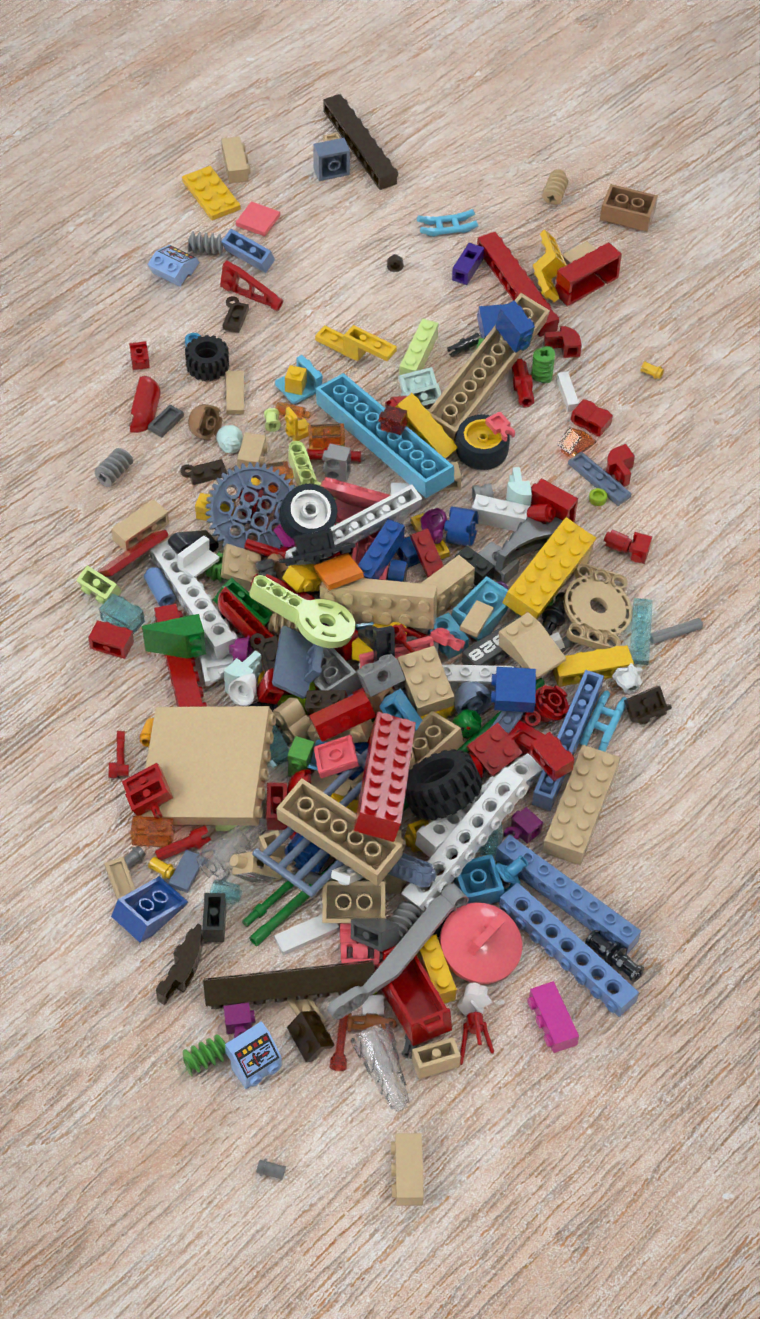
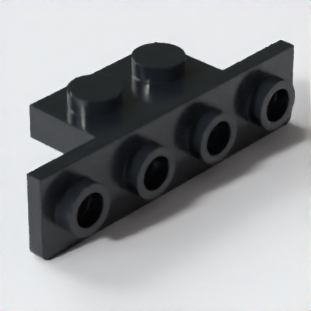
M331 528L293 536L297 555L281 558L279 563H285L286 566L297 564L296 560L304 559V562L315 560V556L322 555V558L330 557L336 551H340V554L352 552L351 548L356 547V544L349 543L335 547Z

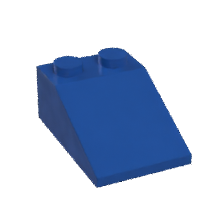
M158 876L119 898L111 917L141 943L160 930L187 905L188 901Z

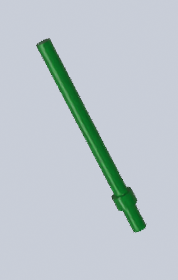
M286 881L262 904L258 903L252 909L253 911L242 920V923L248 927L258 917L264 916L267 913V909L294 885Z

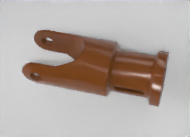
M366 1013V1015L348 1014V1032L361 1030L366 1033H377L384 1029H394L396 1027V1021L393 1018H384L376 1013ZM354 1022H364V1024H354Z

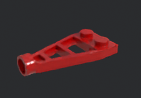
M227 260L223 263L220 287H223L226 291H232L256 302L271 306V309L277 312L280 310L284 302L282 298L278 297V295L237 265ZM239 278H242L249 284V290L239 287ZM255 288L263 293L264 296L255 294Z

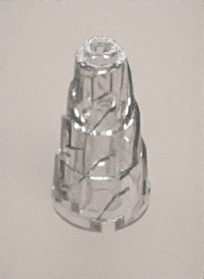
M263 817L259 818L258 826L237 825L229 832L203 845L196 852V854H199L196 856V860L201 870L208 877L214 875L216 878L213 881L218 883L225 882L232 875L231 856L247 853L258 843L259 836L263 835L266 831V820Z
M385 1023L386 1029H383L381 1024L356 1034L358 1040L356 1041L355 1038H352L351 1044L358 1057L361 1058L367 1072L373 1078L380 1094L384 1096L390 1109H395L396 1112H399L408 1107L409 1097L405 1086L407 1084L400 1066L393 1029L388 1023Z

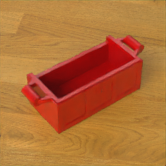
M396 945L382 951L383 960L387 958ZM416 954L395 980L381 988L413 1046L452 1031L451 1011L444 1004L439 992L434 987ZM382 962L376 964V970L382 964Z

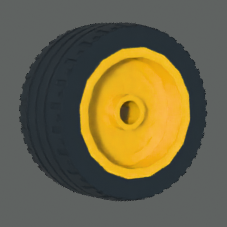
M480 414L465 419L458 428L456 435V446L458 448L456 452L460 461L470 468L489 470L498 467L505 461L508 455L510 435L506 434L508 437L505 442L501 439L500 433L495 435L485 424V419L491 415Z

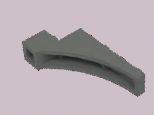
M527 517L523 523L520 522L517 531H513L509 541L506 540L502 550H498L495 560L497 562L495 569L502 571L515 559L530 552L541 550L563 520L554 517L552 522H547L545 525Z

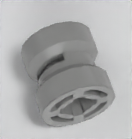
M491 483L484 484L481 487L479 485L472 486L473 501H475L476 494L494 498Z

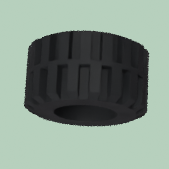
M205 335L204 337L198 336L197 339L194 338L187 344L185 348L186 367L192 377L195 376V379H202V381H213V379H219L220 376L226 374L225 372L229 369V349L225 341L222 342L221 338H216L213 335L211 337Z

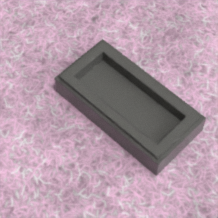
M169 405L148 425V430L162 438L184 417V412Z

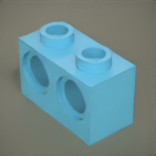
M449 612L436 618L434 629L428 630L429 636L433 630L445 628L450 631V634L455 635V638L465 641L463 649L460 648V651H456L448 645L443 646L438 643V648L442 654L451 659L468 648L469 638L464 632L460 631V626Z

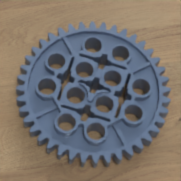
M249 462L248 467L244 463L241 464V469L235 465L234 472L229 468L227 470L228 475L222 473V479H216L218 485L213 484L212 488L214 490L209 491L212 497H207L206 501L211 504H206L205 508L210 511H207L205 515L211 516L207 519V523H212L209 530L215 529L212 536H219L217 542L224 541L223 548L226 544L245 549L244 545L249 535H254L257 538V542L280 549V546H284L271 527L280 525L278 510L286 495L295 488V485L289 486L291 479L284 480L285 473L279 476L280 470L278 469L273 472V466L266 469V464L264 463L262 468H260L257 462L255 467H253L251 462ZM251 479H259L260 485H253L251 483ZM268 486H276L277 492L271 493L268 490ZM232 487L236 490L237 493L235 495L228 494L227 489ZM242 490L243 492L239 499V504L241 505H238V507H236L233 516H231L232 511L234 509V502L236 501V499H238L239 494ZM263 490L264 495L261 498L258 497L257 492ZM251 495L254 501L246 502L244 496ZM256 502H258L256 506L257 512H255V514H253L252 518L250 519L252 514L251 509L255 506ZM268 502L271 508L268 510L263 509L261 503ZM226 504L230 510L223 512L220 509V505ZM275 505H277V506H276V509H275V511H274V513H273V515H274L273 518H274V519L269 523V526H268L267 530H265V529H266V526H267V524H268V522H269V520H268L269 517H268V516H269L270 514H272ZM243 511L246 513L247 518L240 519L237 513ZM260 518L263 520L264 525L257 526L254 520ZM247 523H249V524H250L249 527H250L251 529H248V531H245V530H244L245 527L242 526V525H246ZM237 528L240 531V535L233 536L230 533V529Z

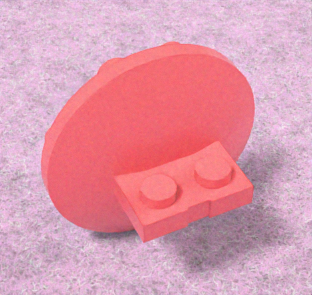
M325 477V480L320 485L336 498L335 502L338 510L336 522L339 523L391 496Z
M486 903L463 905L447 917L441 928L439 943L447 965L457 976L468 982L482 985L499 982L508 977L520 961L522 954L520 931L512 918L496 906Z

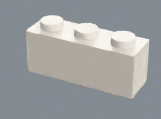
M476 494L472 510L478 511L479 524L517 531L520 522L523 523L527 519V510L530 506Z

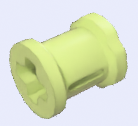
M276 408L266 409L264 411L266 430L270 432L279 430L281 427V423L278 420L279 410Z

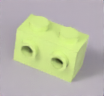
M88 565L76 580L81 586V591L87 595L92 593L96 596L95 599L103 605L107 603L112 606L122 592L116 583Z

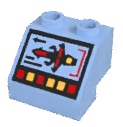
M168 245L157 250L147 265L153 274L181 287L187 275H192L199 261L196 257Z
M262 1021L225 1044L226 1054L231 1060V1069L245 1089L258 1085L262 1078L269 1074H275L282 1066V1057L270 1032Z

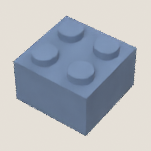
M345 138L313 144V168L319 181L350 175V149Z

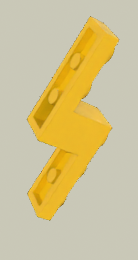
M544 229L540 236L542 238L541 243L546 248V253L533 264L534 275L539 280L537 283L543 290L541 291L542 295L546 299L550 298L555 303L559 296L552 278L557 275V270L566 266L556 239Z
M324 325L315 335V341L355 361H359L366 352L388 361L397 351V346L355 325L344 335Z

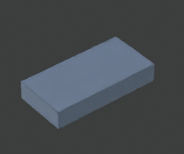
M186 850L169 881V885L188 893L205 861V856Z

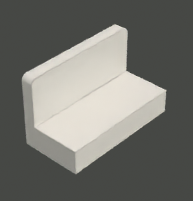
M202 536L178 554V568L192 578H196L219 561V556L209 550V539L205 536Z

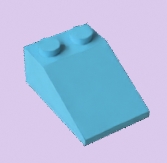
M486 576L452 610V617L461 626L476 600L494 607L493 613L478 637L471 636L479 641L492 633L509 609V607L502 603L508 589Z

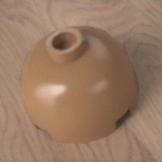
M201 404L195 407L188 419L191 433L199 439L212 440L210 437L213 434L216 436L222 426V417L219 416L220 409L217 406Z

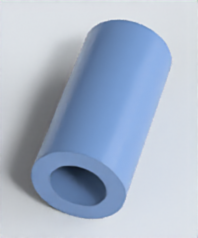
M157 567L149 568L144 575V579L158 605L161 607L173 604L176 596L161 569Z

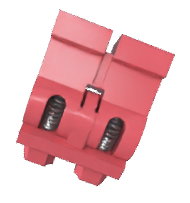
M340 923L341 963L373 960L375 972L376 964L380 961V951L352 940L351 923Z

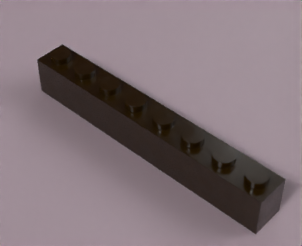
M341 94L323 99V112L341 137L345 138L348 147L378 189L382 190L396 185L397 169L392 166L390 159L384 155L382 148H379L375 138L371 137L369 130L363 126L361 119L355 115L354 109L350 108L347 100Z
M373 960L204 978L205 1005L211 1006V1009L224 1008V1004L234 1005L253 1001L254 1005L265 1004L266 1000L274 999L275 1002L287 1001L288 997L304 1000L309 998L308 995L317 994L318 998L330 996V993L338 992V995H342L355 986H364L374 973Z

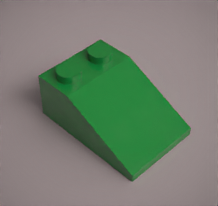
M199 614L142 626L144 647L147 652L182 658L206 655L204 629Z

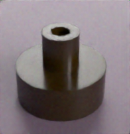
M393 254L387 259L389 271L399 272L403 269L402 257Z

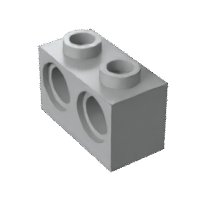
M329 444L328 450H324L322 458L325 461L323 465L325 477L347 483L351 472V448Z

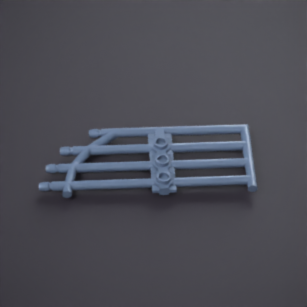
M368 749L362 754L356 751L359 766L344 771L323 792L331 796L360 766L364 769ZM362 780L339 802L340 804L347 807L360 794ZM287 827L263 852L258 848L253 851L252 855L311 898L331 879L332 870L344 865L337 860L312 886L306 884L302 879L328 853L320 849L295 875L288 871L286 867L311 843V841L304 837L279 863L270 858L295 832L290 827Z

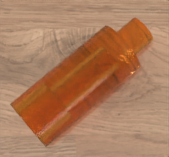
M277 402L275 407L279 410V415L282 416L286 415V408L290 407L299 420L303 418L310 419L311 412L306 411L304 407L283 402Z

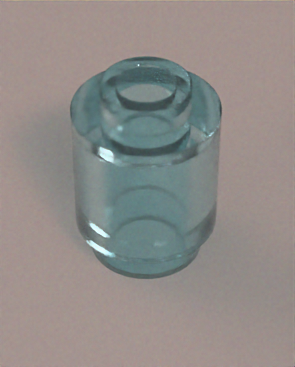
M220 879L219 881L214 880L210 893H225L226 903L234 905L235 902L240 901L242 890H240V885Z

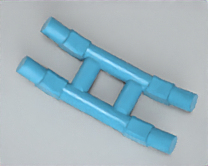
M473 209L455 215L438 217L417 216V222L427 225H434L436 223L437 228H420V233L427 234L428 236L459 232L466 233L479 226L477 220L459 225V221L467 220L475 215ZM452 222L453 227H443L442 223Z
M607 690L603 692L585 727L580 745L587 746L595 728L605 732L598 750L606 752L615 728L626 708L624 702L627 699L626 697H623L616 709L612 710L605 707L610 697V692ZM600 714L612 717L609 725L598 722Z

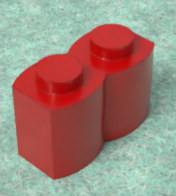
M583 399L572 411L570 420L575 425L585 428L588 432L600 437L611 425L613 415L608 410L597 407L592 401Z

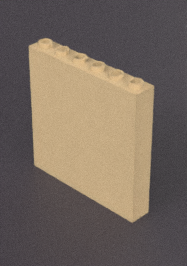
M156 707L145 769L155 763L160 765L173 798L159 806L163 815L162 818L155 819L151 810L138 817L144 825L258 826L259 818H262L263 815L261 805L262 799L265 798L264 784L268 779L267 763L271 759L272 729L276 724V715L270 707Z

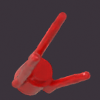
M402 624L392 626L395 630V644H403L410 653L415 652L406 642V633L418 639L423 637L405 628Z
M480 1012L467 1014V1022L463 1023L464 1031L460 1051V1065L463 1064L468 1031L471 1034H476L479 1046L482 1045L481 1033L483 1031L490 1053H494L487 1030V1023L484 1022L483 1014Z

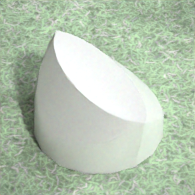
M255 674L243 675L229 684L228 693L233 702L240 706H248L253 702L256 695Z

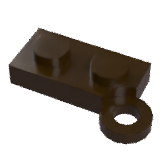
M231 296L226 299V306L229 307V311L222 326L223 330L239 333L248 313L249 304L239 303L237 297Z
M222 459L195 466L186 464L181 467V475L186 478L190 477L192 485L222 478V473L227 474Z
M259 633L252 635L250 644L253 648L260 650L266 673L269 669L275 667L278 638L273 636L265 639ZM256 638L261 639V643L258 645L254 643Z

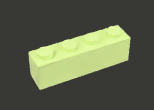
M422 318L399 366V375L424 368L438 338L439 323Z

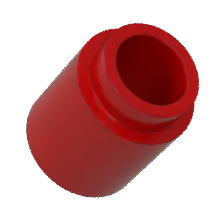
M533 504L527 510V517L538 522H552L556 515L555 508L551 504Z
M612 529L611 532L606 533L603 541L606 542V547L620 553H627L632 539Z

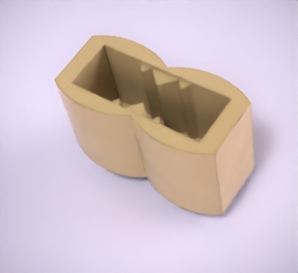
M289 698L273 710V713L276 715V724L282 727L283 737L287 742L293 743L295 736L304 739L309 736L307 731L312 722L307 717L303 706L297 698Z

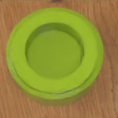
M595 488L590 491L589 502L592 505L602 506L606 503L607 493L605 490Z

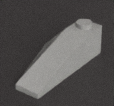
M323 647L322 672L318 678H314V683L319 690H346L349 696L354 691L363 688L357 672L334 648Z

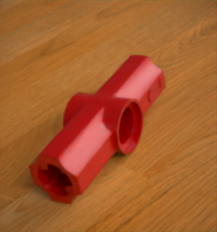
M520 358L517 359L511 368L514 391L517 392L519 405L525 408L534 404L532 375L528 372L527 362Z

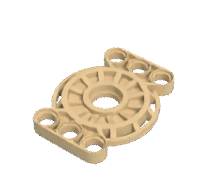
M584 563L579 564L574 572L576 580L569 585L564 595V608L572 622L566 631V636L572 642L595 649L613 648L607 643V640L613 641L615 646H620L621 640L618 635L626 630L632 619V606L624 592L628 581L621 574ZM579 570L586 571L588 576H583ZM597 575L603 576L605 581H600ZM614 581L621 582L622 587L617 586ZM577 584V587L574 590L571 589L572 586ZM590 601L601 603L605 607L606 612H595L590 606ZM571 630H577L580 636L574 635ZM589 635L596 636L598 641L591 640Z

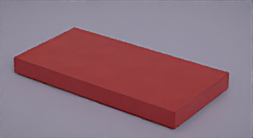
M161 530L149 534L97 572L105 577L113 576L167 538L168 532Z

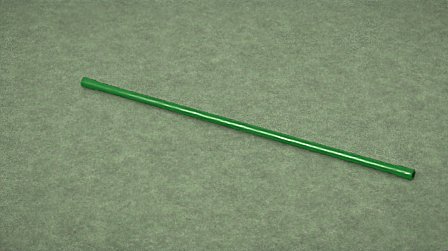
M543 678L536 680V690L545 685ZM499 711L458 750L469 753L470 751L466 748L467 745L490 729L502 711ZM404 799L403 812L409 807L406 799ZM337 859L330 866H328L321 874H324L337 861ZM301 891L266 924L257 929L249 937L250 941L255 946H259L273 930L309 899L310 896Z

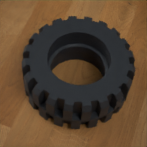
M456 749L444 750L441 753L431 754L428 758L425 757L421 762L414 764L412 769H409L405 799L416 817L423 820L443 819L448 815L456 814L461 809L463 810L469 803L475 800V797H478L482 788V779L468 753Z

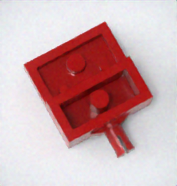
M497 722L467 745L466 748L480 761L483 769L492 777L504 767L511 765L518 757H521L523 752L516 745L515 739L522 735L523 732L517 727V729L509 734Z
M158 763L122 781L128 803L137 817L151 810L155 819L163 817L159 806L172 799L173 795Z

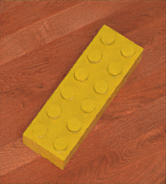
M566 517L508 590L502 603L520 616L529 612L535 619H538L591 550L597 538Z

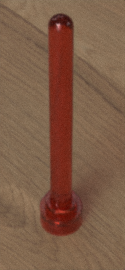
M348 1015L339 1019L336 1052L330 1058L329 1066L334 1071H345L347 1069L348 1060L344 1054Z

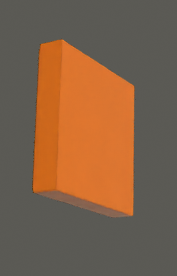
M349 553L314 565V571L328 590L364 578L363 571Z

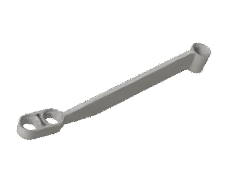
M455 884L447 885L441 895L433 900L364 986L351 988L329 1004L327 1010L336 1020L343 1018L363 1005L369 996L395 980L449 913L453 910L456 911L457 908L463 905H467L468 897Z

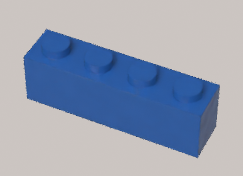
M387 519L358 564L363 571L364 578L379 580L404 540L405 525Z

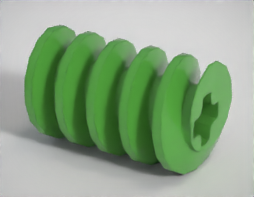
M545 346L533 352L531 375L535 381L541 383H550L552 381L555 350L552 347Z
M218 1034L214 1035V1041L211 1038H207L206 1045L203 1042H199L198 1049L194 1045L191 1046V1053L187 1049L183 1050V1061L191 1077L193 1076L192 1069L201 1073V1065L207 1070L209 1061L214 1066L216 1065L217 1057L221 1062L224 1061L226 1043Z

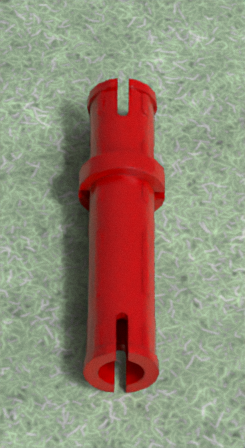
M307 448L309 459L322 460L323 456L317 454H323L327 448ZM351 451V462H361V451Z

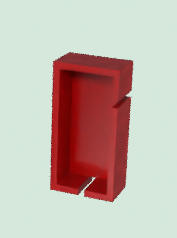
M608 242L603 246H599L594 251L585 254V256L574 260L565 267H561L557 270V283L555 286L559 299L566 306H569L605 286V283L608 284L619 278L622 253Z

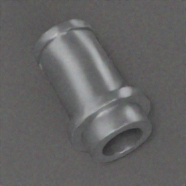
M140 846L133 847L132 851L124 857L128 870L139 860H144L143 857L146 854Z
M266 1158L264 1160L260 1159L256 1173H260V1176L267 1175L282 1180L286 1166L268 1162Z

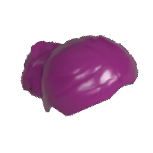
M440 508L428 510L420 520L422 530L429 529L434 544L442 541L443 530L447 520L445 512Z

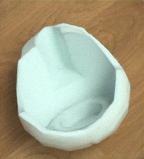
M226 425L218 430L216 439L224 452L233 454L240 450L243 434L237 426Z

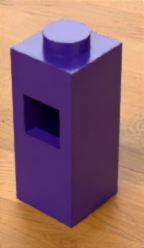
M468 243L452 269L453 281L468 285L483 261L484 247Z

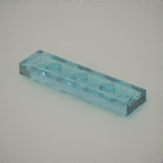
M634 598L630 654L634 664H649L653 600Z

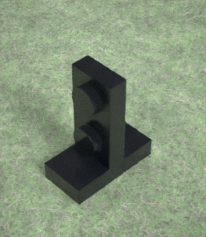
M367 626L365 629L358 630V637L374 651V662L378 661L383 655L392 654L395 657V630L392 626L381 628Z

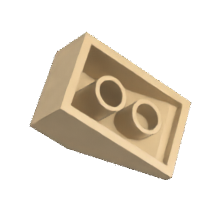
M529 612L499 631V647L523 668L536 669V680L566 661V657L542 624Z

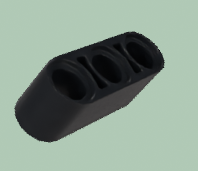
M207 530L177 532L168 539V545L177 555L202 536L209 539V550L213 553L219 547V543Z

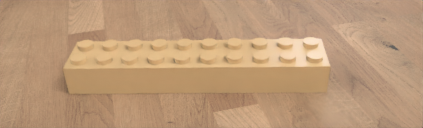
M520 293L515 302L523 308L526 316L534 323L535 328L531 338L532 341L547 322L550 310ZM495 326L428 410L434 420L443 427L444 432L454 441L456 440L460 424L477 413L524 352L520 350L515 353Z

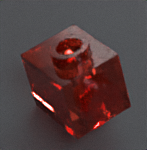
M387 405L385 410L379 415L381 430L401 435L408 424L407 410Z

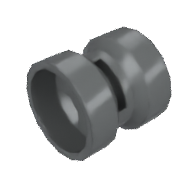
M273 559L261 560L255 563L256 569L259 570V575L266 576L268 574L278 578L273 568L275 565Z

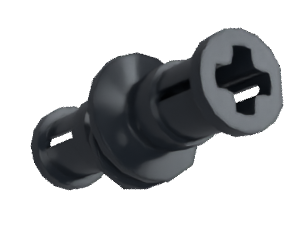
M564 592L557 593L556 601L552 605L547 606L542 613V626L549 635H552L557 626H562L565 623Z
M594 930L589 934L585 944L589 947L592 946L598 951V954L605 957L604 961L611 967L615 965L619 971L624 972L630 977L631 982H636L642 976L644 967L642 965L638 966L628 955H625L627 952L626 947L619 950V942L611 943L602 937L598 930Z

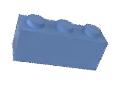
M230 229L221 241L227 252L265 273L275 261L269 249L233 229Z

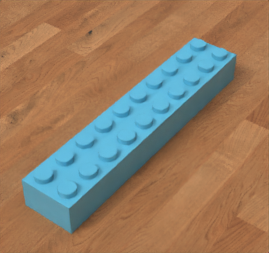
M344 373L315 388L317 405L408 484H413L422 496L428 498L454 482V466Z

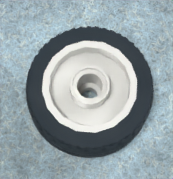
M302 484L293 488L284 498L280 507L279 520L285 533L294 540L293 536L333 527L337 519L338 510L334 497L327 489L317 484Z

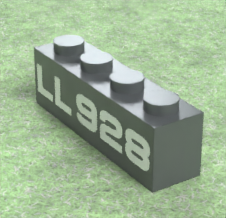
M519 615L462 651L461 662L463 665L494 666L501 664L509 655L499 647V631L521 616Z

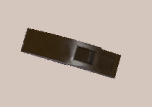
M199 923L194 929L191 928L188 931L182 945L179 944L175 948L173 953L175 964L170 968L168 977L164 981L162 980L156 988L157 1000L163 1005L167 1003L176 989L184 993L196 973L202 952V927Z

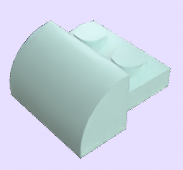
M433 367L398 376L402 390L401 396H408L413 393L423 406L435 403L441 395L439 383H436Z
M513 467L512 475H509V482L507 484L506 501L531 506L532 493L530 481H522L520 467Z
M255 650L243 662L236 658L224 670L225 693L229 695V684L243 675L255 674L256 684L258 683V677L262 672V659L259 652Z

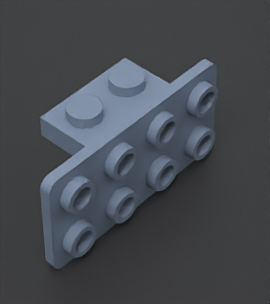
M283 626L280 630L272 684L302 699H306L310 683L315 677L318 678L322 672L323 647L311 643L300 632Z

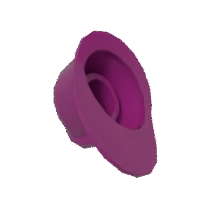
M250 635L245 638H238L234 641V644L229 645V653L233 656V661L237 658L243 662L255 651L250 644Z

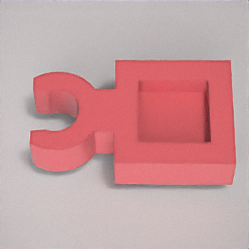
M501 412L485 419V424L495 435L500 433L503 441H507L508 436L506 434L511 435L513 438L515 437V430L510 427L511 423Z
M437 628L430 634L433 641L443 646L448 645L456 651H460V648L463 649L465 645L464 640L455 638V635L450 634V631L445 628Z

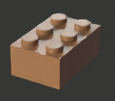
M610 184L602 204L600 220L647 232L656 210L658 195Z

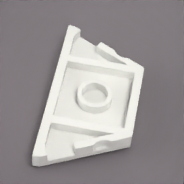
M205 642L206 655H201L200 661L206 687L224 677V670L233 662V656L228 654L216 659Z

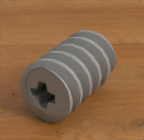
M192 231L188 239V252L192 249L194 253H197L199 249L200 253L206 250V253L210 254L212 250L213 254L216 255L219 251V254L222 255L223 244L221 241L223 239L221 234H218L217 238H215L214 233H212L209 238L206 232L204 237H202L201 232L195 236L194 231Z
M114 449L104 462L95 469L96 478L102 485L110 487L116 481V478H119L125 472V469H128L129 465L133 464V457L124 449Z
M402 901L393 912V916L389 918V921L399 924V942L423 914L420 909L408 901Z

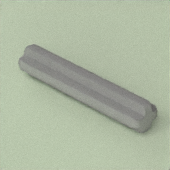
M696 618L650 634V640L655 644L702 629L703 622L700 618Z

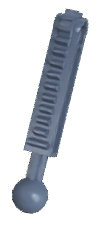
M402 853V857L388 873L419 887H429L430 883L435 882L436 879L433 864Z

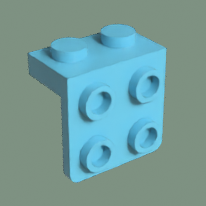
M303 355L296 357L297 367L307 369V384L302 395L285 392V376L275 380V386L292 404H296L316 394L315 388L322 385L323 376L321 372L316 370L311 361L307 360Z

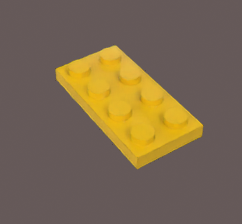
M211 165L182 176V182L212 221L241 210L240 203Z

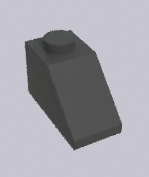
M384 918L351 919V939L382 952L399 943V924Z

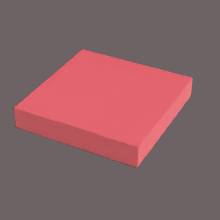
M251 201L237 219L236 226L266 236L280 217V212Z
M352 735L313 747L321 779L359 766Z

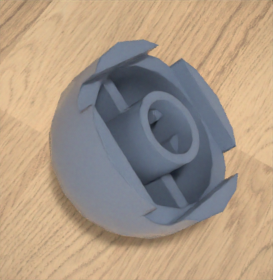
M477 681L462 683L454 694V707L458 714L463 710L469 709L476 711L480 715L491 706L490 691L484 684Z

